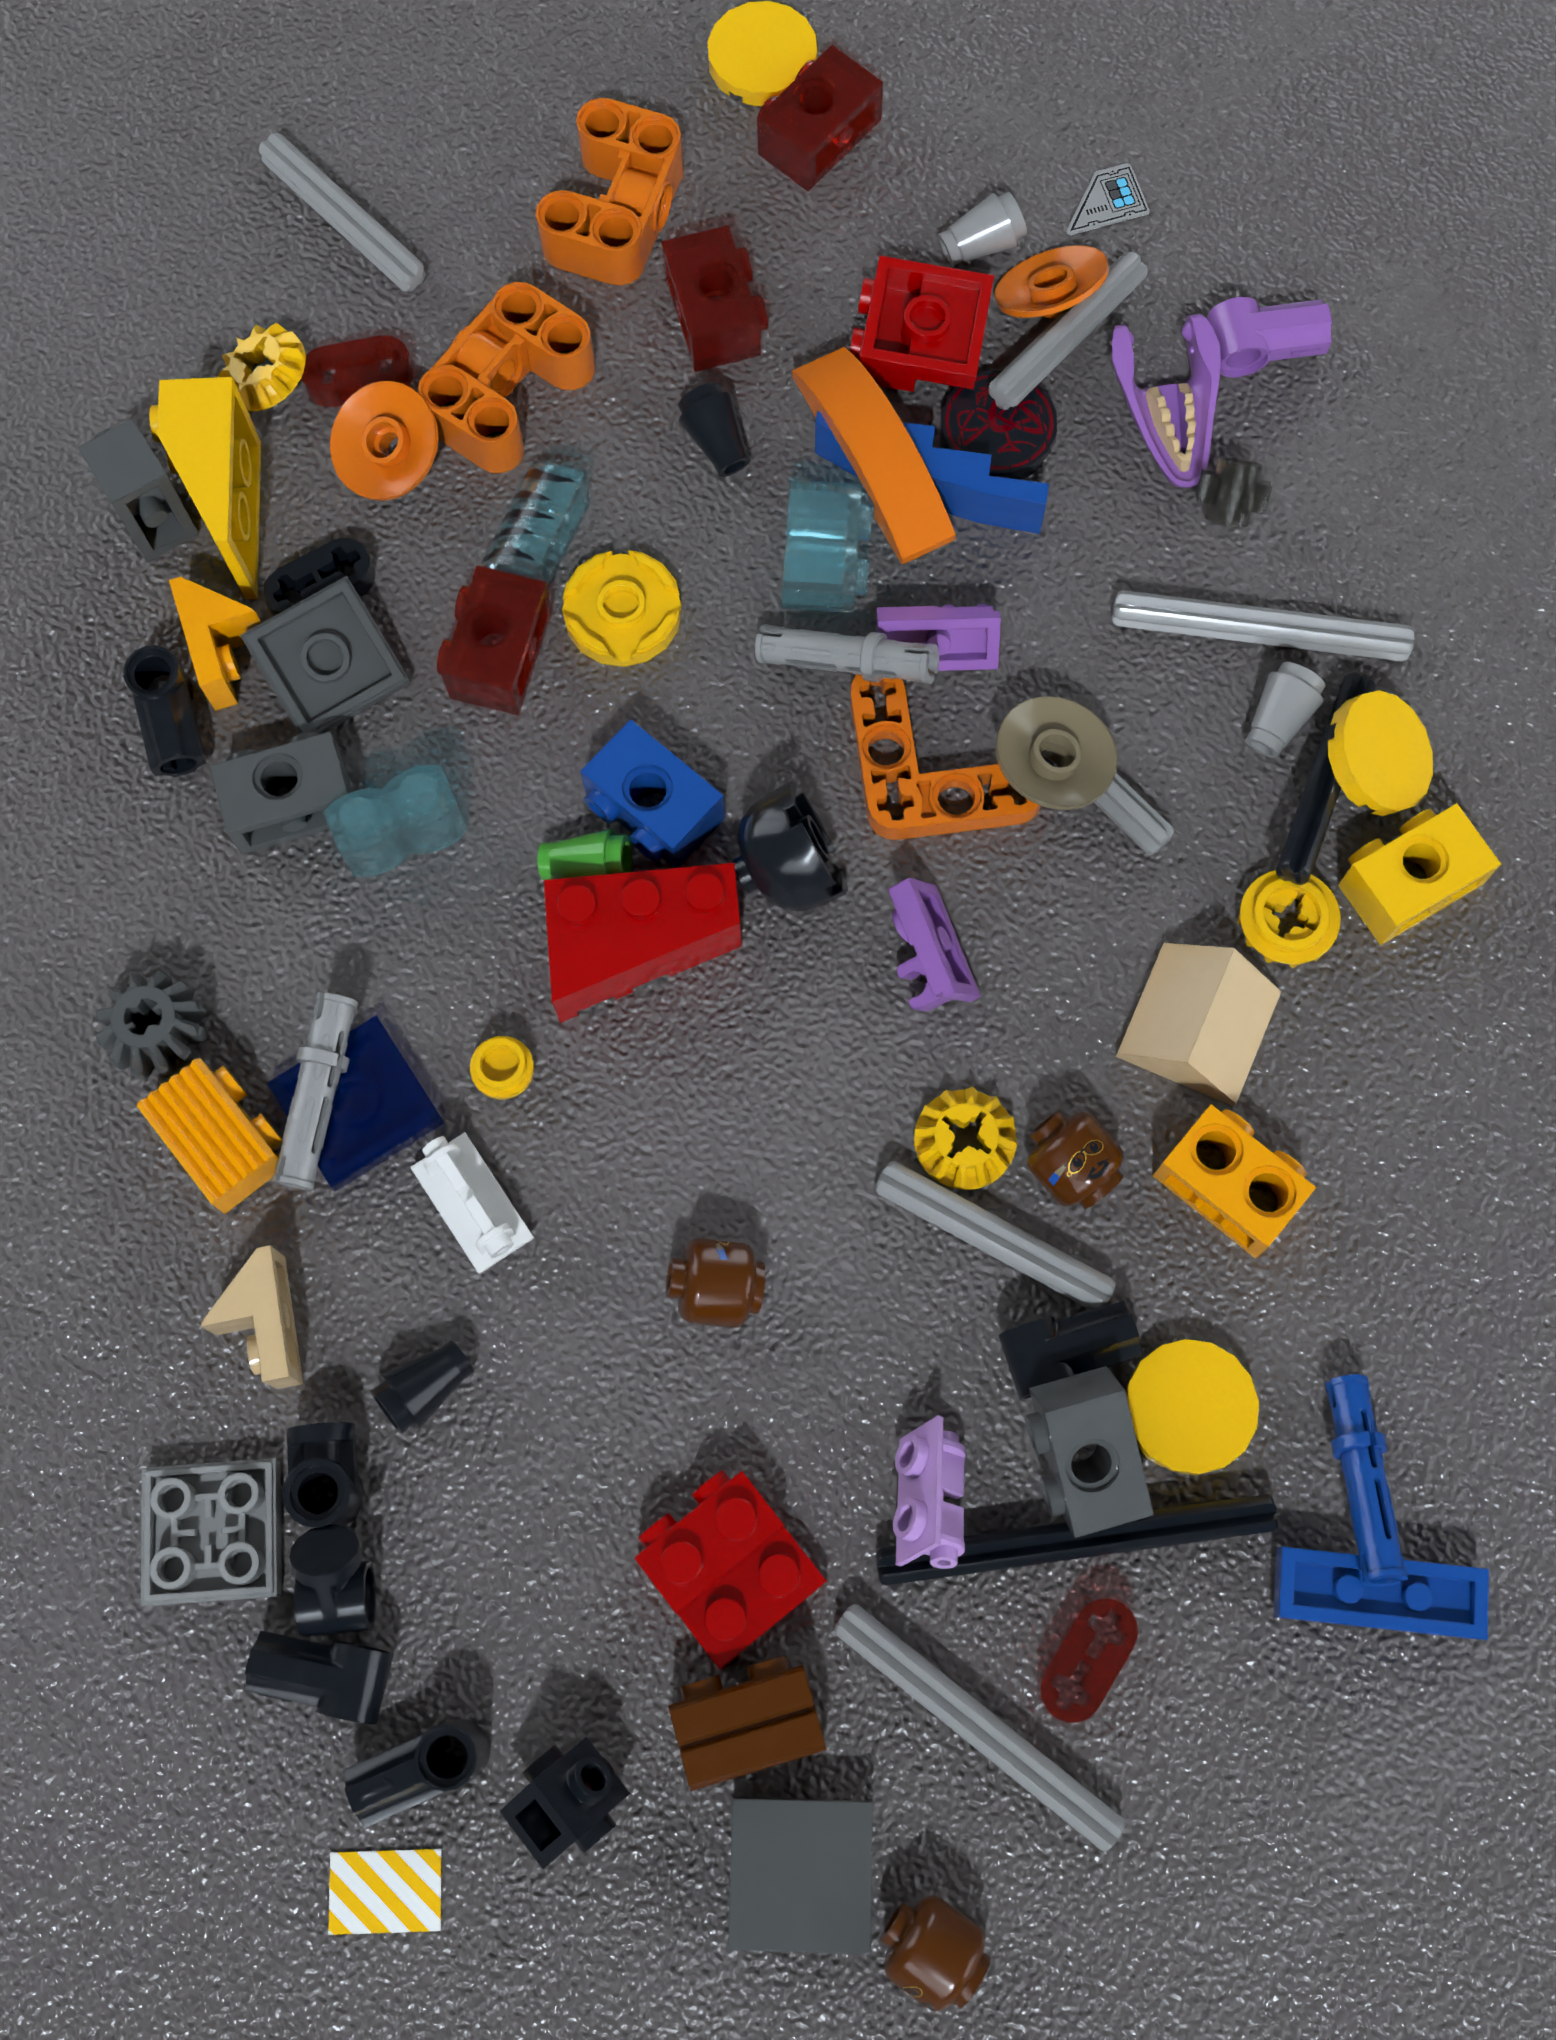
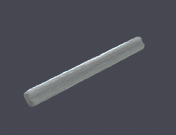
M1126 590L1117 592L1112 610L1113 624L1120 627L1378 659L1405 661L1412 653L1414 646V629L1409 625Z
M853 1604L847 1608L835 1624L834 1632L837 1637L1102 1851H1108L1115 1845L1126 1825L1121 1816L862 1607Z

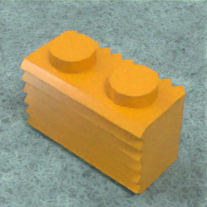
M201 1058L192 1060L189 1066L183 1067L179 1074L171 1076L168 1082L162 1083L157 1090L150 1092L147 1098L139 1100L136 1106L209 1202L226 1214L272 1178L277 1159H279V1154L276 1150L282 1146L283 1140L262 1113L251 1120L238 1103L247 1096V1093L224 1065L214 1072Z

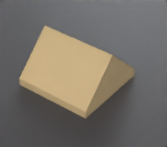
M1163 943L1115 1057L1234 1107L1247 1079L1281 991L1235 948Z

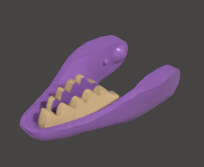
M1188 315L1181 332L1182 336L1186 339L1191 370L1189 379L1184 383L1141 389L1135 384L1134 353L1132 348L1134 337L1126 324L1115 325L1112 335V364L1126 406L1158 467L1173 486L1189 488L1198 485L1202 481L1208 466L1220 380V343L1214 328L1203 315Z

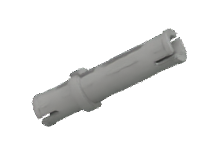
M763 624L759 628L761 634H757L755 640V655L759 663L783 664L801 668L863 675V680L879 683L883 678H896L932 684L935 680L934 674L938 673L940 655L936 644L887 639L884 633L870 632L866 637L849 636L839 633L789 629Z
M322 992L317 993L313 1019L305 1047L298 1048L296 1061L301 1065L297 1085L292 1097L279 1159H277L274 1175L271 1182L279 1185L309 1191L314 1190L321 1150L323 1149L340 1074L346 1073L350 1059L345 1056L351 1024H353L355 1011L358 1006V1002L352 998L326 992L325 994Z

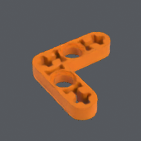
M855 675L851 683L850 710L866 815L870 827L877 835L886 839L902 840L1020 825L1031 821L1038 815L1041 805L1027 798L1024 804L1016 805L1011 795H1003L1007 792L1009 782L1003 775L999 764L919 774L903 680L883 678L878 683L863 680V675ZM880 686L882 694L887 695L885 702L886 721L875 723L874 702L872 698L868 697L870 687ZM891 739L901 746L904 754L895 764L881 765L870 757L868 752L870 746L878 740ZM897 781L898 802L900 806L908 807L904 809L903 819L892 820L890 812L883 810L886 808L888 792L886 783ZM985 784L990 786L988 797L994 796L990 806L991 810H983L984 790L982 785ZM952 787L961 788L971 795L973 806L966 813L960 815L950 814L940 806L938 801L940 794Z

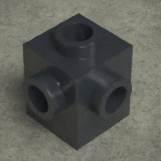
M585 1737L564 1755L555 1744L522 1772L529 1781V1784L499 1812L541 1868L544 1869L574 1842L584 1854L617 1824L609 1815V1812L624 1800L630 1792L617 1777L611 1764L600 1755L590 1740Z

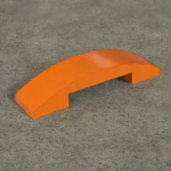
M843 347L792 370V378L816 417L817 411L821 412L874 503V518L901 565L955 541V531L921 455L893 406L861 362L848 349Z

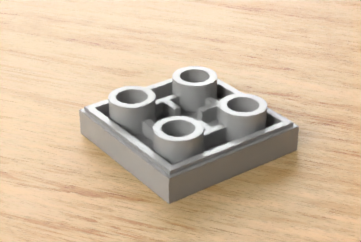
M269 1458L142 1468L141 1606L282 1597L280 1459Z

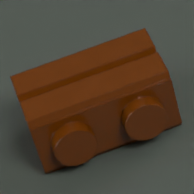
M784 1655L747 1666L750 1680L723 1688L720 1675L680 1686L683 1701L670 1704L668 1707L690 1791L827 1750L803 1665L790 1668L787 1656Z

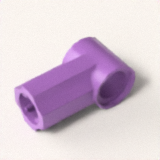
M1236 297L1217 304L1207 315V319L1214 328L1220 343V373L1229 378L1253 374L1265 367L1269 361L1327 354L1332 343L1331 313L1328 303L1323 304L1322 300L1259 307L1258 302L1253 298Z

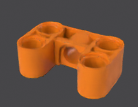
M597 98L588 101L580 108L577 113L576 124L584 167L589 173L612 181L607 195L600 194L599 199L572 191L558 190L550 192L542 197L537 204L535 215L542 252L550 265L601 282L622 286L634 282L641 276L657 236L663 230L668 219L672 200L684 173L681 132L679 125L674 119L665 114L609 98Z
M513 282L504 285L471 324L464 327L457 334L448 350L419 381L418 393L426 399L435 415L438 426V439L490 473H504L514 469L519 465L524 456L525 446L515 407L506 398L530 371L562 390H576L588 384L595 374L596 367L589 326L580 315L531 284ZM521 320H528V321L523 322V323H516V322L521 321ZM565 350H575L570 353H560ZM448 402H457L454 405L448 407H441L443 404ZM503 432L501 436L486 438L491 433Z

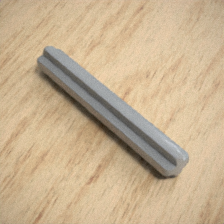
M271 133L267 140L261 141L258 151L262 155V162L402 291L413 292L417 285L424 282L426 273L423 263L282 134Z
M1129 252L1126 256H1120L1109 266V274L1105 282L1095 293L1077 305L1064 310L990 383L988 393L995 399L997 407L1006 410L1010 406H1017L1146 278L1148 268L1141 262V257L1138 253Z
M890 1161L885 1166L876 1183L878 1195L1090 1310L1106 1306L1115 1290V1281L1107 1275L896 1161Z

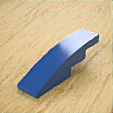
M817 411L815 421V453L858 477L821 412ZM902 422L931 475L947 514L981 524L1040 534L1047 503L1049 483L989 476L991 454L933 447L935 426Z

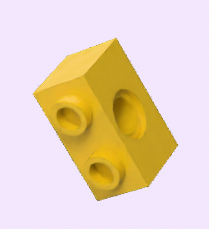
M1457 803L1437 815L1431 808L1422 811L1399 829L1402 834L1400 837L1386 845L1383 844L1380 838L1375 839L1361 847L1348 858L1351 867L1338 886L1380 946L1481 887L1501 866L1500 861ZM1403 861H1412L1419 864L1424 869L1427 879H1418L1411 876L1404 868Z

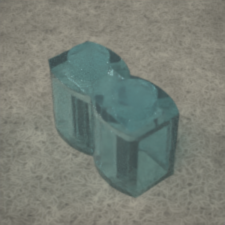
M790 480L782 609L853 613L855 595L867 596L869 559L858 558V541H870L873 505L861 504L862 485Z
M422 765L403 771L392 778L383 789L366 788L350 792L335 800L323 812L338 851L355 877L376 876L390 871L400 865L411 853L426 854L447 848L462 838L468 831L441 765Z

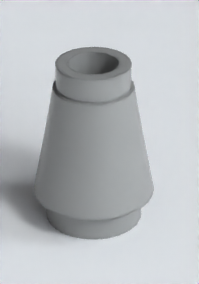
M1010 192L1000 196L991 193L950 225L947 230L939 233L938 241L950 266L953 267L961 262L964 263L1017 247V240L1027 235V227L1022 212Z
M1283 662L1277 672H1270L1254 715L1250 732L1245 739L1247 745L1262 755L1277 758L1282 749L1288 745L1324 702L1321 693L1325 688V682L1313 671L1292 662Z

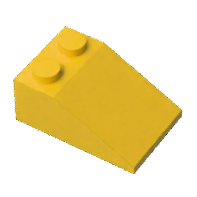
M233 377L159 380L158 405H151L149 411L152 437L156 443L161 442L164 446L171 473L180 476L245 599H258L261 440Z

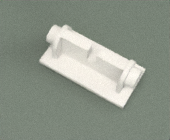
M465 1132L449 1143L444 1136L438 1137L422 1149L426 1157L410 1168L478 1274H481L534 1239Z

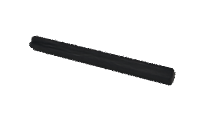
M1264 1494L1153 1510V1516L1077 1538L1073 1536L1066 1522L964 1536L965 1552L958 1557L957 1566L949 1569L933 1567L930 1564V1556L926 1554L903 1566L896 1565V1546L884 1547L876 1552L877 1573L881 1584L894 1585L1265 1533L1278 1528L1277 1508L1272 1496Z

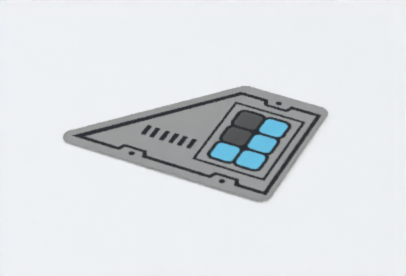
M1125 163L1094 173L1066 230L1068 235L1078 234L1149 214L1150 210L1131 164Z

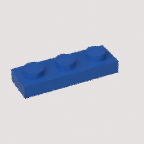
M1291 1547L1276 1548L1273 1618L1488 1640L1489 1569L1404 1560L1408 1580L1391 1586L1368 1587L1363 1585L1359 1555Z

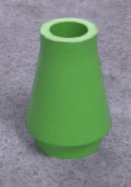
M607 829L558 842L541 843L537 855L539 875L542 880L633 872V850L630 838L627 834L616 835L613 829Z

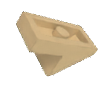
M271 1245L256 1248L205 1316L201 1327L215 1335L255 1328V1335L247 1337V1355L253 1374H261L262 1382L276 1389L303 1384L286 1259L283 1254Z

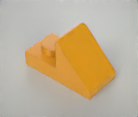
M181 576L170 579V587L200 688L215 711L238 704L232 681L241 679V673L232 649L244 646L245 643L240 635L261 624L257 613L244 604Z

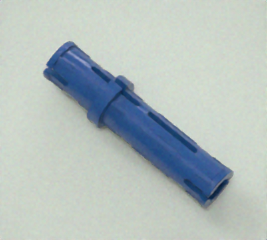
M1359 1374L1338 1376L1325 1383L1336 1436L1331 1441L1333 1457L1340 1460L1342 1472L1344 1473L1347 1499L1360 1557L1363 1585L1368 1587L1400 1584L1402 1581L1408 1580V1575L1400 1549L1398 1529L1384 1469L1383 1454L1388 1451L1385 1434L1377 1430L1371 1404L1369 1380L1367 1376Z

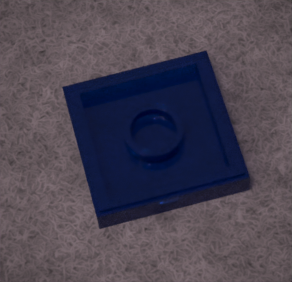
M377 1015L349 1033L345 1056L350 1061L347 1072L340 1074L326 1137L318 1162L320 1171L335 1192L445 1123ZM300 1063L267 1082L287 1117L297 1085Z

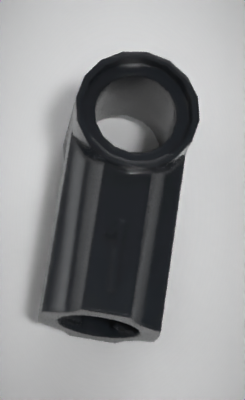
M153 645L135 650L126 660L123 667V678L133 694L150 770L155 776L178 777L193 773L199 766L206 763L192 704L193 686L175 656L166 648ZM170 675L169 681L164 687L158 690H147L149 684L156 677Z
M1124 1301L1056 1321L1054 1317L1039 1319L1014 1327L998 1335L1020 1400L1031 1398L1029 1391L1031 1387L1104 1366L1108 1368L1114 1367L1143 1355L1140 1347V1336L1134 1318Z
M260 1631L249 1654L245 1670V1691L282 1701H293L316 1706V1712L322 1715L358 1723L377 1724L394 1653L340 1641H333V1645H328L278 1633Z
M461 1718L438 1725L430 1731L344 1769L345 1793L353 1814L358 1817L365 1829L447 1791L460 1788L480 1775L488 1764L490 1755L489 1739L482 1727L475 1722ZM445 1735L457 1737L467 1748L468 1760L462 1773L450 1772L443 1767L439 1760V1744Z

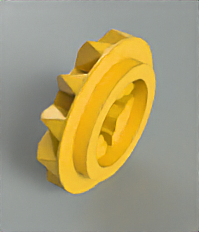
M277 322L267 330L255 325L250 337L246 339L236 337L238 346L234 352L222 355L226 367L221 370L217 377H233L247 411H262L277 405L296 388L304 373L306 353L302 342L292 331H287ZM266 358L273 364H266L265 367L257 366L254 371L251 370L255 363L261 364Z
M1276 870L1268 872L1257 878L1248 887L1241 899L1237 923L1241 925L1246 937V947L1255 948L1264 956L1266 963L1279 962L1289 964L1291 968H1294L1303 963L1313 960L1317 961L1330 949L1338 936L1341 923L1338 902L1328 886L1312 874L1306 884L1296 885L1291 881L1281 880L1277 876ZM1297 899L1300 902L1296 908L1298 910L1296 920L1304 925V929L1294 926L1289 933H1285L1283 937L1278 936L1280 919L1272 914V910L1282 913L1287 906H1291L1293 901Z
M974 1087L954 1091L945 1090L940 1096L924 1106L914 1131L916 1155L924 1170L939 1183L959 1190L979 1189L998 1180L1009 1168L1018 1144L1014 1117L1009 1115L997 1096H989L977 1091ZM980 1118L982 1121L979 1125L980 1129L977 1140L983 1145L982 1149L986 1152L967 1146L962 1152L958 1151L951 1159L949 1155L953 1149L952 1145L955 1135L949 1130L950 1126L944 1121L952 1126L955 1124L964 1129L970 1122L974 1123Z

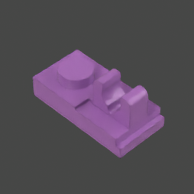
M951 604L944 605L943 607H877V633L886 634L887 639L936 644L940 655L938 671L998 669L1001 614L1000 611H994L993 606L977 604L974 607H954Z
M907 878L888 888L895 909L892 911L893 923L900 936L910 946H914L917 956L898 966V977L900 979L912 980L920 975H925L928 981L922 994L908 1001L910 1007L914 1010L930 1011L952 999L972 1002L980 998L981 995L936 885Z

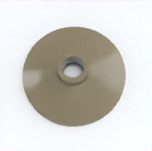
M1053 696L1036 697L1026 700L1015 706L1006 715L998 729L995 750L1003 775L1017 792L1038 805L1057 810H1072L1085 807L1098 800L1107 791L1115 777L1118 757L1112 735L1105 724L1093 712L1074 701ZM1043 758L1054 761L1057 767L1050 765Z

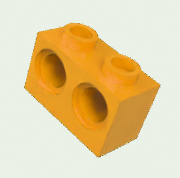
M1210 1104L1163 1161L1153 1177L1252 1257L1257 1258L1272 1244L1317 1187L1305 1179L1307 1172L1297 1160L1279 1150L1273 1153L1253 1137L1255 1134L1254 1129L1245 1119L1231 1110L1224 1109L1221 1112ZM1200 1143H1211L1219 1147L1226 1159L1225 1168L1213 1170L1204 1166L1197 1157L1196 1146ZM1251 1184H1263L1269 1187L1277 1198L1276 1211L1266 1212L1258 1209L1249 1197V1186Z

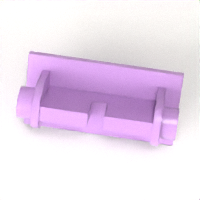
M939 1415L899 1439V1447L895 1457V1467L898 1472V1503L893 1519V1531L896 1536V1565L903 1566L926 1554L930 1556V1564L933 1567L949 1569L957 1566L958 1557L965 1552L964 1508L943 1501V1496L955 1500L964 1496L966 1448L963 1444L959 1443V1435L957 1433L943 1431V1417Z

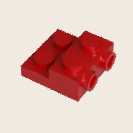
M879 255L875 279L865 277L863 279L858 313L868 316L865 329L854 327L850 352L861 362L878 386L914 392L916 380L974 390L994 275Z
M724 1470L711 1477L691 1495L698 1506L677 1522L668 1513L638 1537V1540L645 1549L634 1557L719 1670L827 1582L743 1471L739 1472L732 1479L729 1478Z

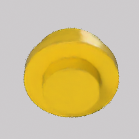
M509 1036L492 1037L481 1043L474 1051L470 1061V1075L475 1086L484 1095L498 1100L510 1099L525 1091L531 1083L534 1075L533 1057L526 1045L516 1038Z

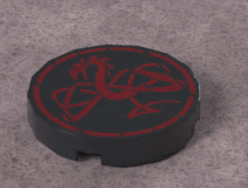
M1002 371L979 373L976 376L974 390L956 387L950 392L941 412L940 442L944 449L991 454L989 476L1018 480L1029 477L1041 467L1042 461L1048 457V454L1050 455L1055 444L1057 411L1048 393L1039 385L1017 406H1010L1006 410L1000 409L996 406L995 399L989 395L988 389L990 383Z

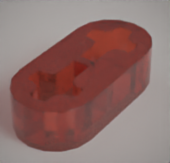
M378 335L325 345L311 350L306 354V364L301 379L309 398L314 403L323 407H339L352 394L371 383L394 381L410 386L413 380L414 369L408 350L402 341L390 335ZM391 359V371L380 373V361ZM334 370V382L323 384V372Z
M1095 1599L1084 1604L1075 1614L1043 1668L1037 1682L1038 1699L1042 1708L1051 1717L1066 1723H1080L1090 1718L1100 1707L1134 1649L1138 1638V1627L1132 1611L1123 1603L1114 1599ZM1109 1612H1113L1118 1617L1114 1628L1122 1635L1121 1641L1118 1645L1104 1643L1093 1659L1086 1654L1095 1637L1094 1630L1087 1626L1089 1618L1092 1615L1097 1618H1105ZM1081 1661L1089 1666L1079 1686L1087 1694V1698L1082 1706L1070 1702L1062 1710L1056 1705L1060 1693L1051 1686L1053 1679L1057 1675L1069 1678L1073 1675Z

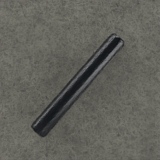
M1356 672L1344 676L1276 868L1277 876L1281 880L1291 881L1296 885H1303L1310 879L1341 790L1334 777L1328 758V740L1335 737L1334 729L1337 723L1330 724L1334 713L1347 700L1375 691L1376 684L1371 677L1361 676Z

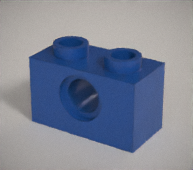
M631 719L580 771L586 793L584 801L587 806L604 822L611 824L616 819L632 833L630 840L635 847L653 862L663 858L673 868H679L726 818L724 795ZM648 791H655L665 796L663 801L654 807H641L635 803L639 795Z

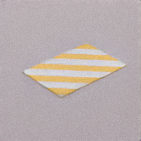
M442 1849L330 1852L328 1935L441 1931Z

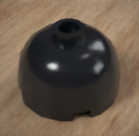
M790 781L756 801L741 819L737 834L741 856L733 859V863L735 864L736 874L748 893L759 889L767 901L787 911H807L823 906L845 895L848 887L842 868L831 874L826 862L831 860L829 852H836L808 798L803 792L795 796L796 783Z

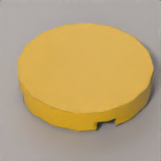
M772 1L747 2L728 10L714 24L707 41L709 73L718 88L729 97V91L736 96L742 97V103L752 106L778 105L797 97L806 88V81L811 77L812 73L814 75L817 67L816 34L808 20L790 6Z
M628 550V554L619 553L613 555L612 551L596 554L577 567L565 584L562 612L568 636L581 653L600 664L626 667L647 662L668 647L678 632L682 605L676 580L663 563L643 552Z
M1377 690L1347 700L1333 715L1330 725L1337 723L1334 729L1335 737L1328 740V758L1339 786L1349 800L1358 807L1367 805L1370 809L1375 810L1372 813L1375 815L1386 816L1415 807L1427 794L1433 776V751L1426 728L1413 708L1397 695Z
M1184 1339L1161 1345L1136 1365L1127 1383L1126 1397L1138 1448L1147 1459L1170 1471L1196 1476L1225 1468L1246 1451L1257 1430L1259 1399L1252 1377L1234 1355L1213 1343Z

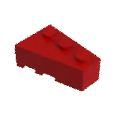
M734 863L543 880L551 999L560 1023L578 1016V1011L614 997L616 1000L633 993V988L666 974L671 977L742 947Z

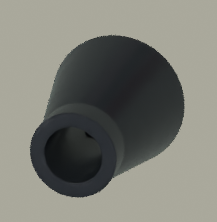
M712 382L691 390L681 398L678 403L682 413L679 423L712 462L719 476L727 477L745 468L751 459L744 446L732 395L729 392H723L719 383Z
M451 1340L433 1352L380 1375L383 1382L370 1392L391 1424L400 1434H403L412 1426L420 1429L461 1382L474 1373V1369L461 1349Z

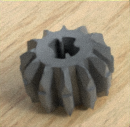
M157 970L149 983H147L139 973L131 972L129 979L130 990L123 993L119 988L108 987V995L115 1002L112 1008L95 1010L96 1019L107 1026L95 1035L97 1043L104 1050H111L109 1054V1062L119 1070L131 1067V1073L138 1079L147 1080L155 1067L165 1078L174 1075L175 1059L180 1057L188 1064L196 1059L195 1054L188 1048L189 1044L208 1040L207 1031L197 1024L207 1016L206 1007L200 1001L192 1000L194 989L186 981H178L173 984L172 978L166 972ZM160 1017V1018H161V1022H160V1024H159V1026H158V1025H156V1023H157V1021H158V1018ZM145 1025H148V1027H147V1029H146V1031H145V1034H144V1033H143V1029H144Z

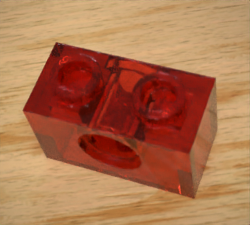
M831 45L817 60H810L804 64L798 72L795 81L779 96L770 97L760 109L757 116L758 155L806 191H810L881 121L883 81L838 48Z
M729 225L662 241L664 275L694 372L761 356L760 331L768 330L766 309L760 294L751 296L747 284L753 281L749 256L745 246L735 247ZM721 296L723 298L712 299L711 297Z
M476 566L470 586L463 585L457 596L455 619L458 622L452 640L447 638L443 640L437 657V673L442 676L450 699L519 716L553 612L547 582ZM490 634H502L505 636L494 645L480 644V641Z

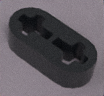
M339 538L278 568L269 575L264 584L263 591L265 601L273 617L292 607L291 602L286 599L284 594L289 589L295 588L301 594L302 600L345 577L337 567L343 561H348L354 567L356 573L348 577L359 597H362L370 591L375 582L376 572L368 550L361 542L352 538Z

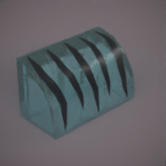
M554 463L536 464L529 468L479 566L478 577L543 601L591 503L585 473Z

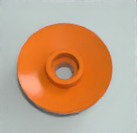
M1082 245L1058 247L1036 254L1014 266L1001 278L995 288L997 306L1005 314L1014 317L1031 318L1044 316L1050 319L1057 318L1064 310L1087 299L1102 286L1109 274L1107 258L1099 249Z
M379 381L366 385L356 391L340 408L331 430L330 455L338 477L354 493L375 501L396 499L416 488L428 474L438 448V426L435 415L428 405L429 403L416 390L399 382ZM395 438H398L395 450L389 455L390 443Z

